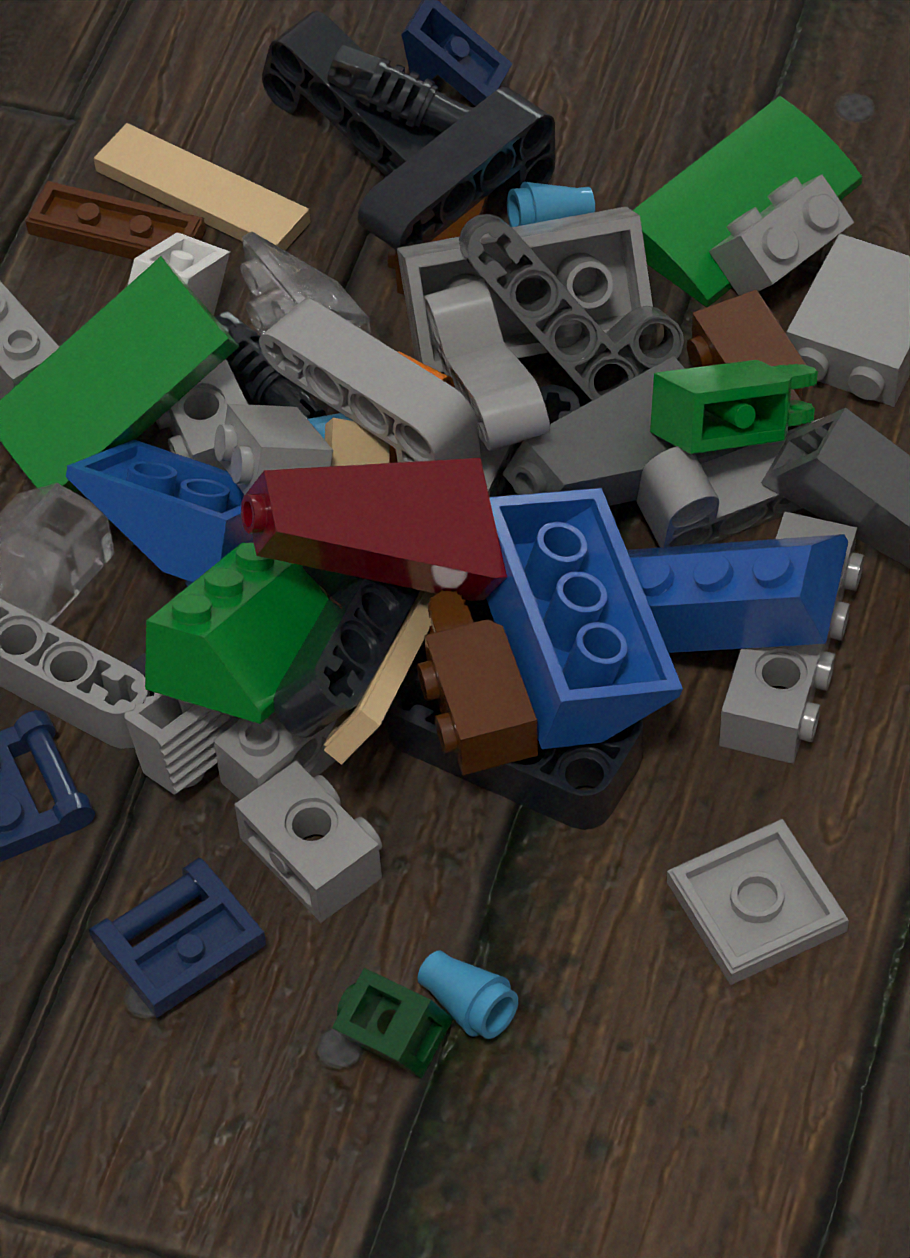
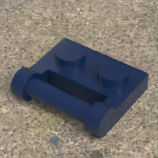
M42 710L28 712L22 715L15 722L14 726L0 731V862L76 832L90 824L95 817V811L86 794L78 792L53 740L56 729L48 713ZM30 751L55 802L52 809L40 814L13 759Z
M197 858L183 867L182 877L113 922L105 918L89 929L90 936L106 960L113 963L156 1018L266 946L264 931L201 858ZM197 897L203 901L133 948L129 944L130 941Z

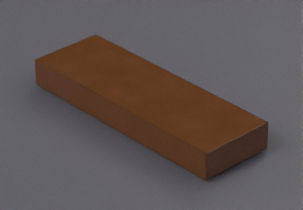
M51 181L46 182L25 220L27 231L30 235L133 260L177 232L200 241L206 232L204 218Z

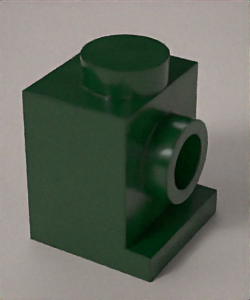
M364 968L357 982L350 985L343 993L337 1008L338 1017L332 1029L351 1043L406 1069L411 1074L422 1079L454 1018L431 999Z

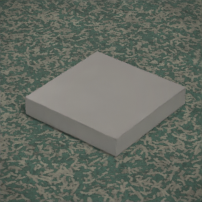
M783 819L667 871V884L730 985L847 932L848 918Z

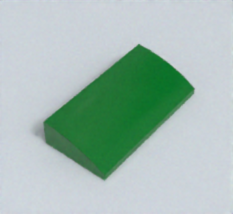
M779 96L632 210L640 215L647 265L702 305L709 307L733 288L709 252L731 235L727 229L731 222L754 207L761 213L772 204L767 196L794 177H797L800 183L804 184L823 174L841 201L862 184V175L839 146L819 126L798 108Z
M160 256L0 400V441L46 500L61 506L78 491L66 478L67 465L135 440L232 354L239 345L169 263Z

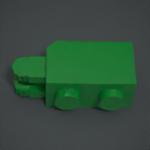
M759 360L656 372L653 378L650 432L690 454L784 441L788 434V426L801 425L802 423L807 424L814 421L815 408L812 406V403L790 400L791 390L817 385L818 371H816L815 367L804 364L770 366Z

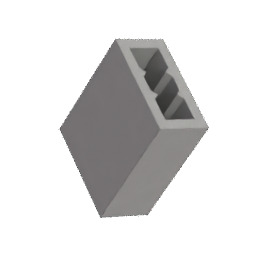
M839 233L786 332V335L806 365L815 367L816 371H818V382L854 393L862 399L875 400L892 407L895 406L910 376V256Z

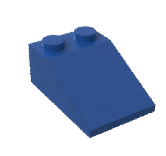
M131 440L67 465L66 478L162 572L185 579L187 586L192 584L239 544L254 543L252 534H248L242 524L241 503L244 493L234 483L226 470L137 440Z

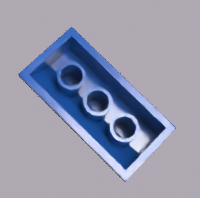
M602 488L489 497L507 578L486 600L494 622L504 627L537 718V735L541 749L604 742L680 697L683 687Z
M845 534L634 549L627 550L668 653L826 644L848 540Z

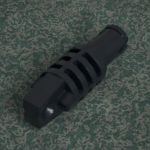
M341 45L328 71L327 80L346 91L367 107L374 104L377 106L376 111L385 114L386 111L391 112L392 119L397 121L401 118L406 119V125L411 128L415 126L420 128L423 124L443 133L473 109L438 92L439 86L434 85L435 81L427 78L423 82L419 80L420 74L414 71L408 75L404 73L405 67L399 64L395 68L391 67V61L384 57L372 56Z
M229 311L220 313L215 317L239 345L226 360L241 391L255 405L298 407L307 419L326 416V412L321 406L310 399L297 384L275 370L267 361L259 345V338L261 336L256 331L252 330Z

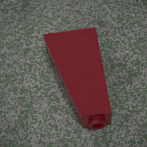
M481 458L264 470L242 499V524L244 530L248 534H252L256 556L436 594L440 593L441 590L457 591V594H462L464 600L469 601L485 600L507 578Z

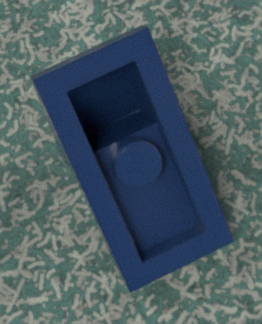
M422 0L401 34L410 73L414 71L420 74L419 80L423 82L427 78L432 80L435 76L439 75L475 106L498 90L512 65L506 57L438 0Z

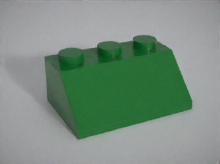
M254 543L239 544L146 620L145 690L261 724L275 711L273 701L275 692L326 605L328 597L302 565L256 556Z

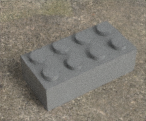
M628 207L511 227L605 333L633 309L641 306L653 307L640 215ZM488 233L483 235L479 240L483 245V252L490 254L505 269L513 261L497 245L496 241L498 238L495 239ZM459 237L397 248L415 359L439 372H444L428 318L424 296L482 278L460 251ZM532 275L522 279L517 285L515 292L517 302L526 304L538 299L543 290L542 278ZM486 283L495 308L503 341L515 356L521 358L548 353ZM568 320L558 327L555 334L557 346L568 347L577 342L582 331L580 321ZM650 324L645 327L640 335L656 333V325Z

